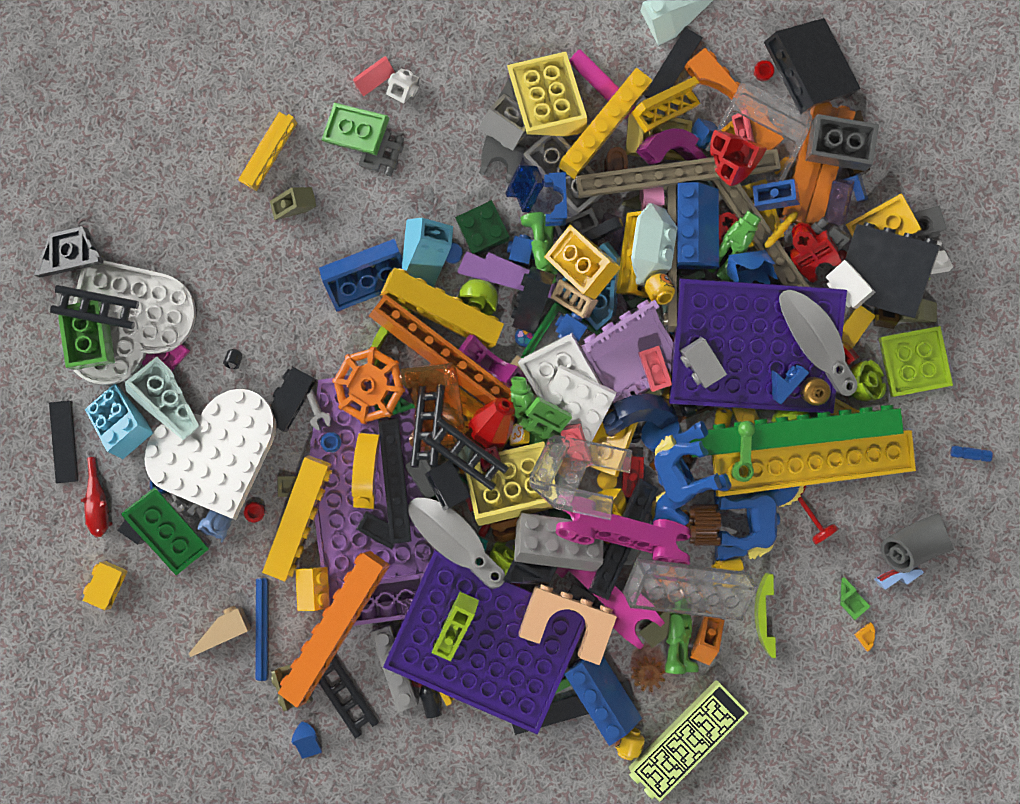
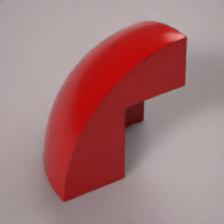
M714 130L710 145V153L714 157L716 164L715 171L729 186L737 185L746 179L759 164L767 148L753 141L721 130Z

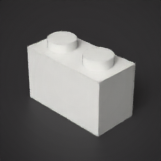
M846 260L826 276L829 280L827 285L830 288L847 290L846 306L848 308L852 306L857 309L876 293Z

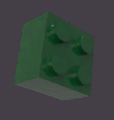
M492 200L455 217L470 252L476 256L509 241V234Z

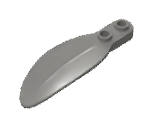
M793 290L783 291L779 297L781 310L799 347L817 368L826 373L839 394L845 396L852 395L857 389V380L845 362L843 343L834 323L818 304L804 294Z
M415 498L409 503L408 511L412 522L433 548L453 563L469 568L489 588L496 589L502 586L505 577L504 571L485 553L475 531L458 513L451 508L444 511L440 502L430 498ZM482 559L483 565L478 566L475 560ZM496 573L499 577L498 580H492L491 574Z

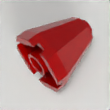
M497 398L479 408L468 423L469 429L472 428L473 431L471 433L473 439L486 448L499 445L497 448L503 447L513 431L515 415L513 403L506 398Z

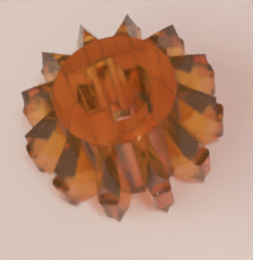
M647 656L643 657L644 663L637 659L636 663L639 667H631L637 673L630 675L631 679H637L634 685L636 687L641 685V691L643 692L647 686L650 692H653V685L660 689L661 686L658 681L665 682V678L660 675L666 673L665 669H660L663 665L662 662L659 661L655 664L656 658L652 657L649 663ZM646 670H648L649 672H650L651 670H653V671L651 672V675H652L651 678H648V677L645 675L644 672H645Z

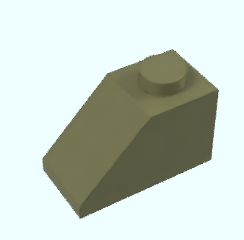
M292 187L272 199L270 204L274 220L306 213L317 207L312 187Z
M922 299L917 319L899 314V322L937 323V302Z

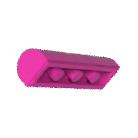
M581 49L569 60L570 64L609 102L619 87ZM636 105L632 108V110L624 119H626L629 116V114H631V112L636 108Z

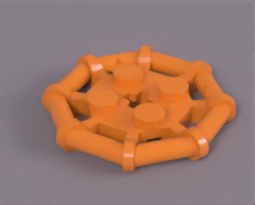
M370 347V349L354 354H347L335 379L333 378L332 380L339 402L338 408L360 420L361 424H367L369 421L384 417H391L403 392L406 391V388L403 386L398 360H393L378 351L376 347ZM367 358V364L358 366L356 361ZM375 360L381 361L386 366L383 369L374 365ZM351 367L353 370L346 380L344 378ZM392 372L395 386L389 385L390 379L387 377V373ZM371 381L372 388L366 391L364 382ZM343 385H347V388H349L348 398L345 396ZM389 391L394 392L386 405L384 399ZM354 401L361 405V411L351 406V403ZM378 405L381 409L369 413L370 406Z

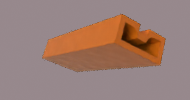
M829 101L811 108L790 178L795 179L798 184L800 205L782 207L779 219L785 220L789 214L797 212L798 216L794 222L795 224L805 222L812 226L816 221L818 222L825 216L839 166L805 161L811 121L817 114L853 120L856 112L850 110L849 107L842 105L838 106V108L832 107Z

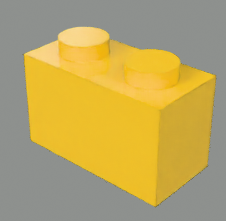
M107 561L96 564L92 571L93 578L84 588L83 594L85 596L82 601L103 610L111 609L128 570Z
M328 567L295 569L297 610L318 611L330 606Z

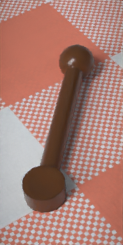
M707 406L702 409H699L697 411V414H700L708 410L713 411L715 409V406ZM678 416L677 421L680 424L683 420L690 417Z

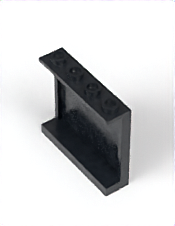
M825 18L776 31L764 41L800 114L806 113L814 106L843 96L846 99L861 89Z
M864 222L863 225L857 224L845 260L853 266L876 292L863 304L917 319L920 313L918 310L935 260L942 247L937 245L938 241L925 238L924 241L916 239L917 236L914 234L904 233V236L895 234L896 230L884 227L883 230L875 229L876 225Z

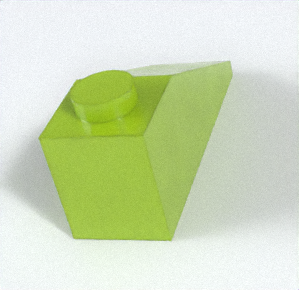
M459 592L431 653L448 661L452 660L475 615L479 603L478 599Z

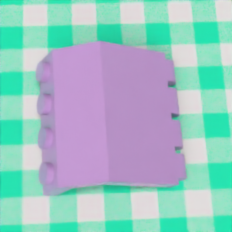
M648 300L643 301L637 305V311L631 313L629 310L619 317L621 321L615 325L613 322H610L601 328L603 331L601 334L596 336L593 333L585 338V344L581 346L601 384L617 392L613 403L632 396L630 393L632 391L635 395H638L650 389L638 352L659 346L666 368L671 375L674 342L659 320L656 312L659 305L655 300L651 302Z

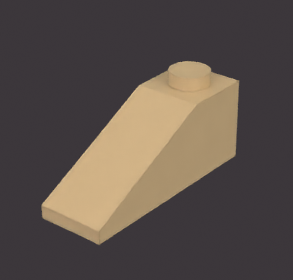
M234 605L223 610L224 615L217 618L189 653L190 657L251 630L243 608L239 607L236 609Z

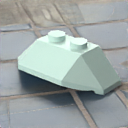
M648 203L646 208L637 217L631 256L633 270L636 275V284L645 287L646 281L652 275L666 274L672 268L677 226L667 211L652 203Z

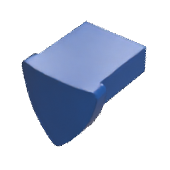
M860 174L838 181L839 187L852 184L858 202L868 199Z
M302 721L294 731L291 742L296 746L301 758L304 759L322 753V747L313 727Z

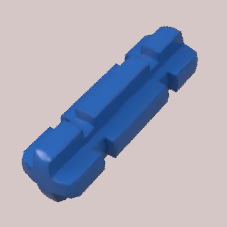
M952 446L950 452L952 457L990 462L993 456L992 451L962 448L960 446Z

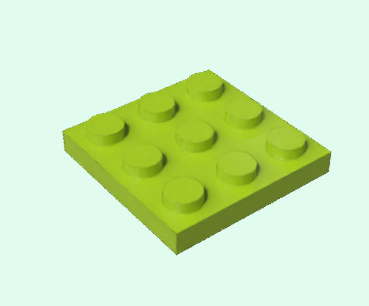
M941 326L878 338L891 397L953 386Z

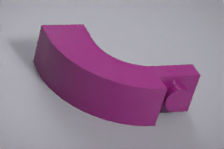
M679 128L668 129L650 135L636 150L649 165L661 162L669 150L676 151L685 161L707 158L703 151L695 146L699 138L691 132Z
M469 334L458 349L508 388L512 386L511 378H526L524 372L518 366L509 364L494 355L475 335Z

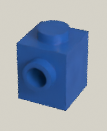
M520 234L519 237L514 236L513 241H509L507 252L510 253V262L525 267L529 266L530 258L534 259L531 245L533 240H531L530 236Z
M574 312L572 314L566 313L565 316L561 314L555 323L558 327L556 332L559 333L558 337L560 339L573 333L577 341L580 340L589 325L582 322L583 318Z

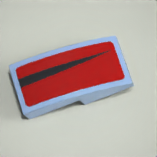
M918 567L908 573H900L893 569L875 578V581L886 590L899 580L909 584L924 572Z

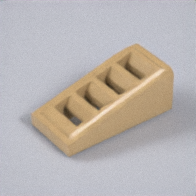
M559 279L550 297L582 318H589L598 302L597 299L594 300L582 294L576 287ZM566 288L567 290L563 298H561L560 295L563 289ZM571 292L574 293L571 300L568 302L567 300ZM578 297H580L581 299L578 305L576 306L575 303Z

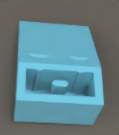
M426 218L408 219L406 221L402 269L406 270L410 276L421 278L428 285L434 287L452 246L453 226Z
M113 384L85 409L107 452L121 459L128 456L153 434L146 419L117 384Z

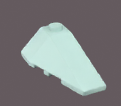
M647 0L642 3L640 11L659 46L677 37L713 0Z
M158 357L154 358L125 381L126 392L182 440L186 439L199 427L172 371Z

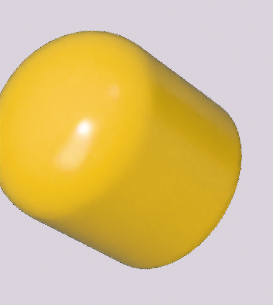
M718 408L714 424L725 423L726 427H728L731 422L732 411L725 409L727 413H723L721 410L725 408Z

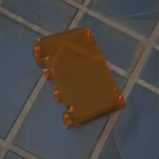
M450 362L415 365L400 369L401 384L405 388H412L413 390L411 397L415 404V410L419 386H426V392H436L438 384L445 385L442 418L466 435L455 365ZM435 400L425 401L424 412H433L435 410ZM423 420L422 432L433 431L434 420ZM414 430L409 436L411 446H413ZM447 433L441 444L446 448H453L458 440ZM421 440L420 451L431 450V446Z

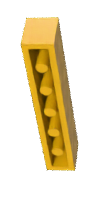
M636 67L560 161L559 168L575 180L576 176L580 174L645 94L652 79Z
M394 268L389 273L380 294L381 296L388 295L399 305L465 338L469 334L475 335L488 350L496 345L504 323L500 322L497 317L482 313L478 307L469 306L463 303L462 299L451 297L445 294L444 290L437 287L434 288L428 285L425 280L414 278L406 270Z
M310 455L304 457L262 573L282 581H286L289 577L294 576L295 569H297V565H295L296 559L300 558L304 551L302 543L304 539L309 537L311 532L309 524L311 520L316 518L318 513L316 505L318 500L321 501L323 499L325 481L329 482L333 470H330L331 463Z

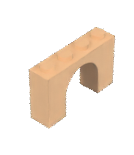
M541 584L540 587L535 586L518 632L519 637L540 644L549 618L560 610H574L583 616L586 625L578 656L581 659L600 665L617 618L612 613L613 609L603 605L597 608L592 606L593 602L583 598L580 601L572 599L573 595L561 591L560 594L552 592L553 588Z

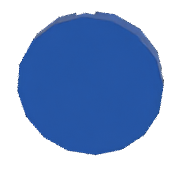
M676 420L661 430L656 424L647 421L642 428V441L647 448L655 452L656 447L662 439L665 441L666 436L673 435L675 439L678 434L682 433L681 425Z

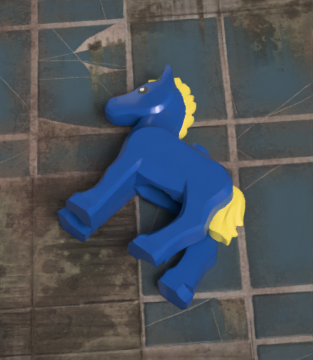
M703 421L694 424L689 430L678 434L675 439L673 435L666 436L665 441L662 439L655 449L654 465L658 473V481L666 492L656 496V500L652 502L651 515L653 522L658 519H667L686 526L690 521L689 517L679 507L688 503L698 493L711 489L714 491H728L731 488V482L727 474L718 475L716 473L703 479L695 480L691 470L682 458L683 455L688 454L696 455L699 458L709 454L702 441L689 443L693 439H702L708 435V430Z
M804 486L759 491L747 495L740 494L720 497L716 496V491H714V504H718V510L746 509L750 533L745 537H734L728 531L720 530L719 537L721 540L720 545L715 546V559L721 561L735 556H745L747 553L749 559H756L758 555L761 557L770 552L777 538V525L780 524V515L777 513V507H784L798 501V498L801 497L800 494L803 493Z

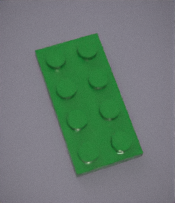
M156 487L121 513L122 517L175 575H178L209 550L204 541L182 516L175 511L174 507Z

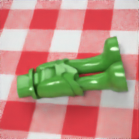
M748 210L743 217L741 216L729 228L719 246V264L730 247L733 250L730 255L747 253L755 232L758 230L757 225L762 220L759 216ZM727 259L716 275L722 280L733 282L727 274ZM707 269L712 273L716 271V269Z
M533 212L521 216V224L525 227H531L533 230L534 240L531 242L536 268L556 275L558 270L545 258V255L554 245V226H545L546 214L544 215L543 212ZM554 276L552 284L556 283V276Z
M513 377L511 378L512 386L510 391L511 402L515 408L514 416L517 417V420L520 417L527 419L526 410L534 402L535 397L533 392L530 391L531 386L527 385L526 378ZM530 432V442L528 445L543 441L545 444L547 443V439H542L536 433Z
M674 600V610L670 612L669 632L666 640L670 644L665 664L666 673L685 674L686 672L699 671L698 664L689 660L688 644L692 633V618L690 614H687L690 613V610H687V600Z

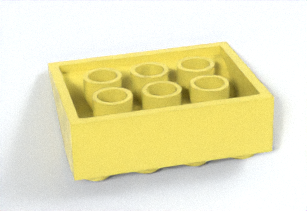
M567 52L507 65L527 134L567 137L583 133L586 130L587 115Z
M544 441L499 452L501 461L509 468L505 474L498 471L491 481L496 483V486L492 491L466 473L478 526L519 517L521 513L532 514L558 507V497ZM478 462L475 469L485 475L487 472L483 473L480 462Z

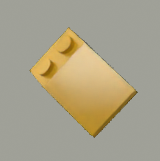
M572 225L568 226L545 255V258L582 294L594 300L621 268L611 257Z

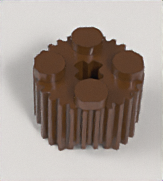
M693 504L689 506L688 517L690 524H692L690 527L689 544H694V546L720 545L721 538L717 537V533H719L721 528V514L717 512L718 504Z

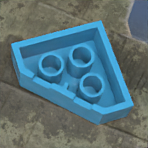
M608 242L603 243L599 248L620 266L621 257ZM619 271L597 296L598 302L590 317L586 318L596 331L616 315L618 297L616 290ZM566 277L561 279L574 286ZM571 292V294H570V296H569L570 299L572 298V296H573V294H574V293H572V292ZM578 297L575 303L576 306L578 305L581 299L580 297Z

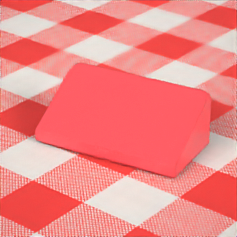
M385 56L356 76L353 81L360 93L365 96L389 79L395 71Z
M748 110L732 116L735 135L754 142Z

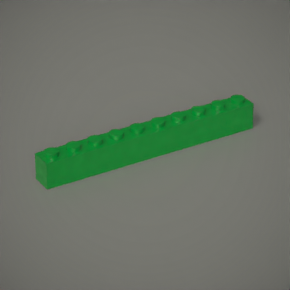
M882 405L881 410L864 407L859 408L860 412L852 413L851 409L839 410L837 415H831L830 412L817 413L818 417L811 418L809 414L796 415L797 419L788 420V416L776 417L775 422H767V419L754 420L755 433L752 435L751 451L904 434L901 408H894V405ZM743 421L734 422V426L726 427L725 423L714 424L713 429H707L708 435L705 438L693 439L689 443L702 441L703 446L709 453L708 455L740 452L741 435L738 432V426Z

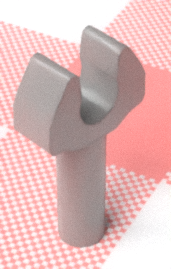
M314 392L307 394L306 396L314 412V417L310 420L311 425L321 431L319 420L324 418L326 425L331 426V414L322 412Z

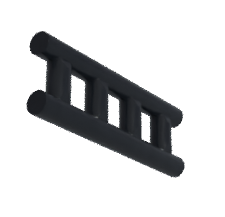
M61 285L55 286V293L61 294L59 306L52 305L50 313L134 329L135 322L128 319L131 308L138 309L139 301ZM70 296L82 298L79 310L67 308ZM90 300L102 302L99 314L88 312ZM110 304L122 306L120 319L108 316Z
M438 384L436 392H426V386H419L411 456V467L413 468L419 467L420 460H430L429 466H438L439 452L432 447L431 452H420L421 440H424L428 434L434 438L441 428L436 423L440 417L442 418L445 385ZM435 400V410L433 412H424L425 401ZM423 420H434L433 431L422 432Z
M440 417L436 425L441 427L434 438L428 434L423 441L492 491L496 486V483L491 481L498 471L505 474L509 467ZM447 433L458 440L451 450L441 444ZM464 446L475 452L468 463L457 456ZM481 458L492 465L485 475L475 469Z
M335 656L320 679L319 684L356 739L362 735L359 730L360 727L368 722L374 727L379 721ZM335 670L341 681L331 687L325 676ZM347 688L353 698L342 704L336 694ZM358 704L364 715L354 722L347 711Z

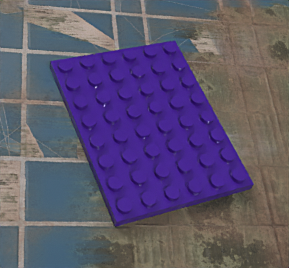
M680 279L669 403L834 413L836 390L826 373L817 368L799 347L784 318L779 297L783 291L793 290L813 300L830 317L842 340L847 290ZM700 337L707 341L727 374L707 388L695 383L691 376L694 372L690 367L686 368L680 359L683 356L680 350ZM799 365L809 372L808 375L782 404L776 402L772 395L771 370L785 379L787 371L793 366ZM818 377L828 383L831 393L827 402L816 406L803 400L800 395V386L807 378Z
M434 550L383 668L538 735L585 627V620L576 611L570 609L560 610L549 618L540 644L521 638L518 632L532 592L504 582L499 588H489L469 568L453 563L437 550ZM491 575L492 580H498V577ZM459 592L478 599L479 603L475 615L452 660L448 661L431 652Z

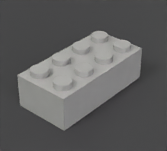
M544 135L523 154V161L544 183V174L564 172L559 168V164L571 146L562 136ZM586 165L579 175L594 174L595 172ZM566 174L567 210L573 216L588 210L603 196L579 198L576 179L574 180ZM547 187L562 202V195L557 191H553V187Z
M521 513L516 522L514 562L596 572L603 564V540L595 538L594 543L589 545L571 542L556 534V525L560 522H572L571 519Z

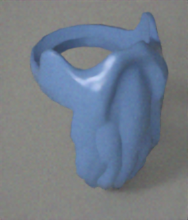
M210 510L206 518L200 521L197 529L205 535H212L215 538L221 539L222 543L227 536L232 518Z

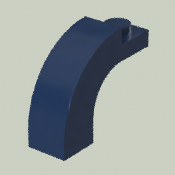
M638 394L614 403L615 410L605 415L602 422L606 433L612 437L629 425L641 421L652 422L662 430L678 420V416L673 404H670L666 398L656 394Z

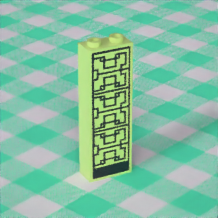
M715 680L629 766L630 777L637 784L641 782L646 787L644 791L651 799L656 798L660 802L748 712Z

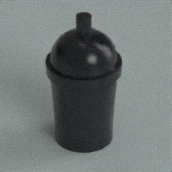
M422 685L419 697L422 700L426 718L430 719L441 716L439 692Z

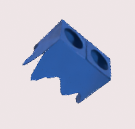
M766 250L733 254L728 257L727 274L733 282L752 283L754 280H757L764 284H770L768 274L778 279L773 267L775 262Z

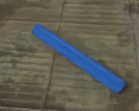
M267 578L256 579L255 679L257 681H266L268 679Z

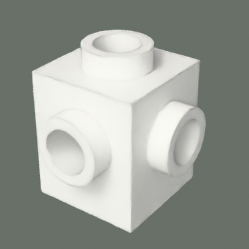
M401 68L390 76L386 94L404 104L411 96L414 97L419 87L417 86L419 77L413 75L411 71Z

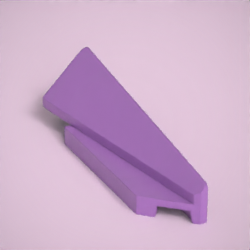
M467 251L458 269L459 274L522 291L524 289V286L521 285L525 273L529 274L530 271L490 252L483 259ZM557 282L552 284L548 298L551 297Z

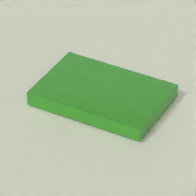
M334 103L321 140L329 144L377 156L390 118L384 114Z

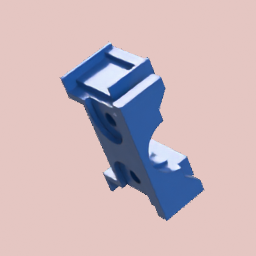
M566 172L544 174V187H553V191L559 192L563 197L562 202L554 206V211L551 214H546L545 226H566Z

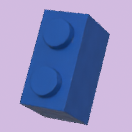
M795 179L753 186L754 205L758 211L800 205L799 189Z

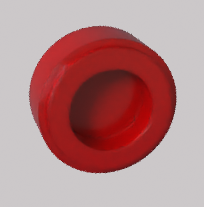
M767 60L758 62L754 68V76L759 81L770 80L775 72L773 64Z
M251 502L244 508V516L249 522H259L265 516V508L258 502Z

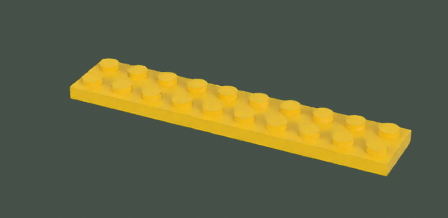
M903 430L904 434L753 450L751 451V463L754 474L746 482L735 480L731 472L733 465L740 461V452L712 455L714 474H727L731 482V488L728 491L716 490V496L916 471L912 430ZM745 465L739 469L741 477H746L748 474V468Z

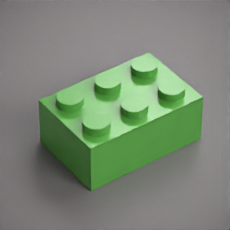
M90 301L88 312L99 314L102 302ZM80 303L69 304L67 308L79 310ZM58 315L66 368L78 370L115 363L110 325Z

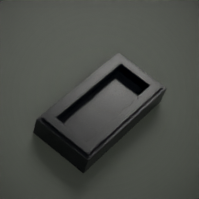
M366 511L356 530L392 550L395 544L390 542L389 523Z

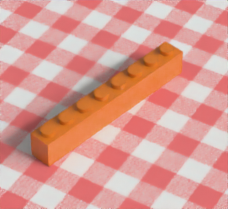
M385 294L370 313V318L485 405L497 398H506L511 401L510 388Z
M371 551L360 553L354 561L355 567L344 577V585L333 595V603L322 614L324 618L313 628L311 632L313 636L310 641H306L302 646V654L294 660L290 667L292 669L291 672L280 683L282 687L278 694L297 708L308 701L390 567L389 563Z

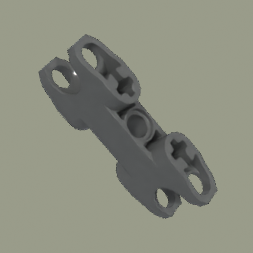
M508 78L498 99L505 94L517 102L516 97L512 93L513 85L511 78ZM487 135L482 149L479 174L485 175L490 163L500 161L507 168L505 182L511 183L514 174L520 166L525 147L517 145L512 151L504 147L495 138Z

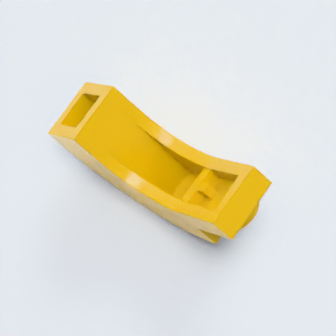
M358 434L352 472L353 507L374 509L375 475L379 455L378 434Z

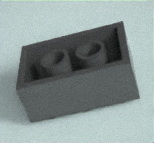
M817 114L811 121L805 161L866 171L873 165L879 124Z

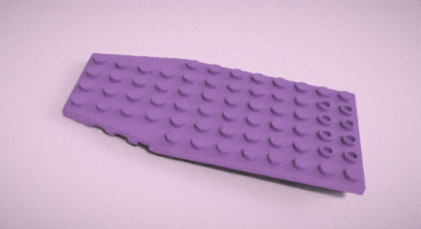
M392 372L387 373V377L390 379L389 385L395 386ZM401 374L403 386L406 388L401 398L413 404ZM333 378L318 380L317 401L322 412L330 413L332 417L331 426H327L324 418H321L319 420L321 431L313 427L310 443V456L331 463L330 470H333L329 482L325 481L323 487L325 494L321 501L318 500L316 505L318 513L315 518L320 566L328 567L330 606L334 601L333 595L345 583L343 581L344 577L355 567L354 561L360 553L371 551L389 563L390 567L353 626L404 619L436 549L421 535L412 522L410 515L412 542L395 544L392 550L356 530L366 511L388 523L380 437L375 475L374 509L353 507L352 472L358 434L379 435V420L398 418L407 503L409 505L415 498H424L405 468L406 464L411 462L416 410L414 408L391 417L361 424L360 420L338 408L339 402L335 385L332 383ZM371 381L364 382L366 391L372 388ZM343 385L345 396L348 398L349 388H347V385ZM389 391L387 395L393 394L394 392ZM353 401L351 406L361 411L362 406ZM370 406L369 413L374 412V406ZM329 432L338 434L342 440L340 449L334 453L326 452L321 447L323 435ZM421 440L420 452H424L427 449L430 451V446Z

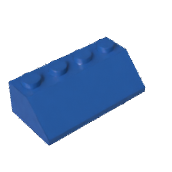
M699 182L678 183L677 269H719V189Z
M395 239L319 267L322 282L336 312L379 296L389 273L394 268L402 269L403 258Z
M604 656L600 665L580 658L567 666L564 673L609 746L626 736L642 719Z

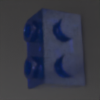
M519 165L505 192L506 197L517 198L522 212L530 213L540 191L544 187V179L541 177L538 167Z

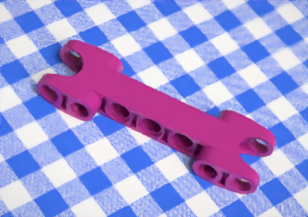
M567 494L558 498V507L567 512L572 518V522H560L556 525V534L559 537L583 545L594 543L596 538L653 554L652 560L655 564L665 567L684 568L690 565V556L681 551L676 544V541H685L690 538V529L667 519L655 520L653 525L600 511L596 509L595 500L584 496Z
M557 567L555 571L561 578L570 571L587 589H589L596 572L561 567ZM614 586L609 600L595 595L606 607L613 609L612 613L617 616L613 628L624 639L640 650L644 644L636 634L638 622L648 619L660 627L665 624L654 608L638 593L630 601Z

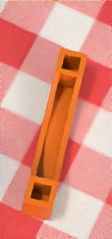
M704 48L686 63L684 69L691 77L695 76L699 84L722 92L736 104L741 112L748 110L755 143L767 148V150H772L784 140L780 129L774 127L769 122L767 114L763 111L761 112L756 107L754 99L743 92L741 84L730 77L728 69L717 62V57L713 52Z

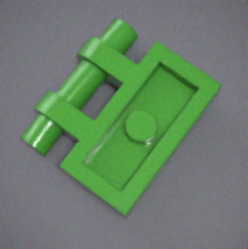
M538 396L526 410V414L530 418L520 417L517 424L523 426V429L528 432L536 433L542 439L552 441L555 438V434L552 431L555 430L561 433L572 419L571 413Z

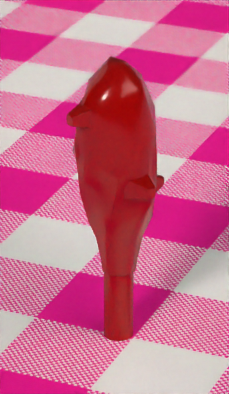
M88 457V485L85 498H82L81 502L84 503L85 525L95 538H98L107 532L112 522H109L105 493L97 477L96 457Z

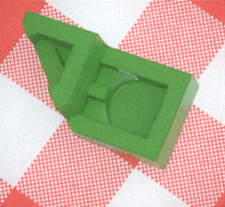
M843 577L841 579L840 605L855 621L871 606L856 592L851 583Z

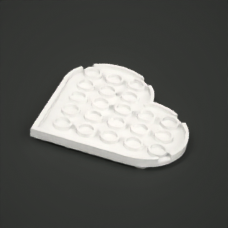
M103 261L101 265L82 268L76 289L139 301L138 309L131 308L128 320L135 322L133 330L110 325L115 358L114 364L73 371L81 378L92 383L101 385L117 384L125 381L137 372L145 359L146 353L162 354L176 349L189 337L196 320L195 302L190 291L184 284L169 275L113 262ZM74 297L73 304L81 303L82 298ZM110 304L108 316L120 319L122 306Z
M245 389L224 392L214 398L205 407L201 415L193 414L199 427L184 440L163 423L156 428L145 450L146 471L156 486L234 520L237 519L276 433V419L270 404L257 393Z

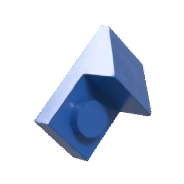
M796 365V367L793 366L787 371L786 378L783 379L779 374L771 370L773 399L782 404L809 372L803 367Z

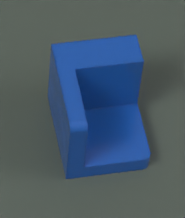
M701 118L696 120L691 133L699 138L696 143L699 148L710 150L713 132L720 129L713 122Z

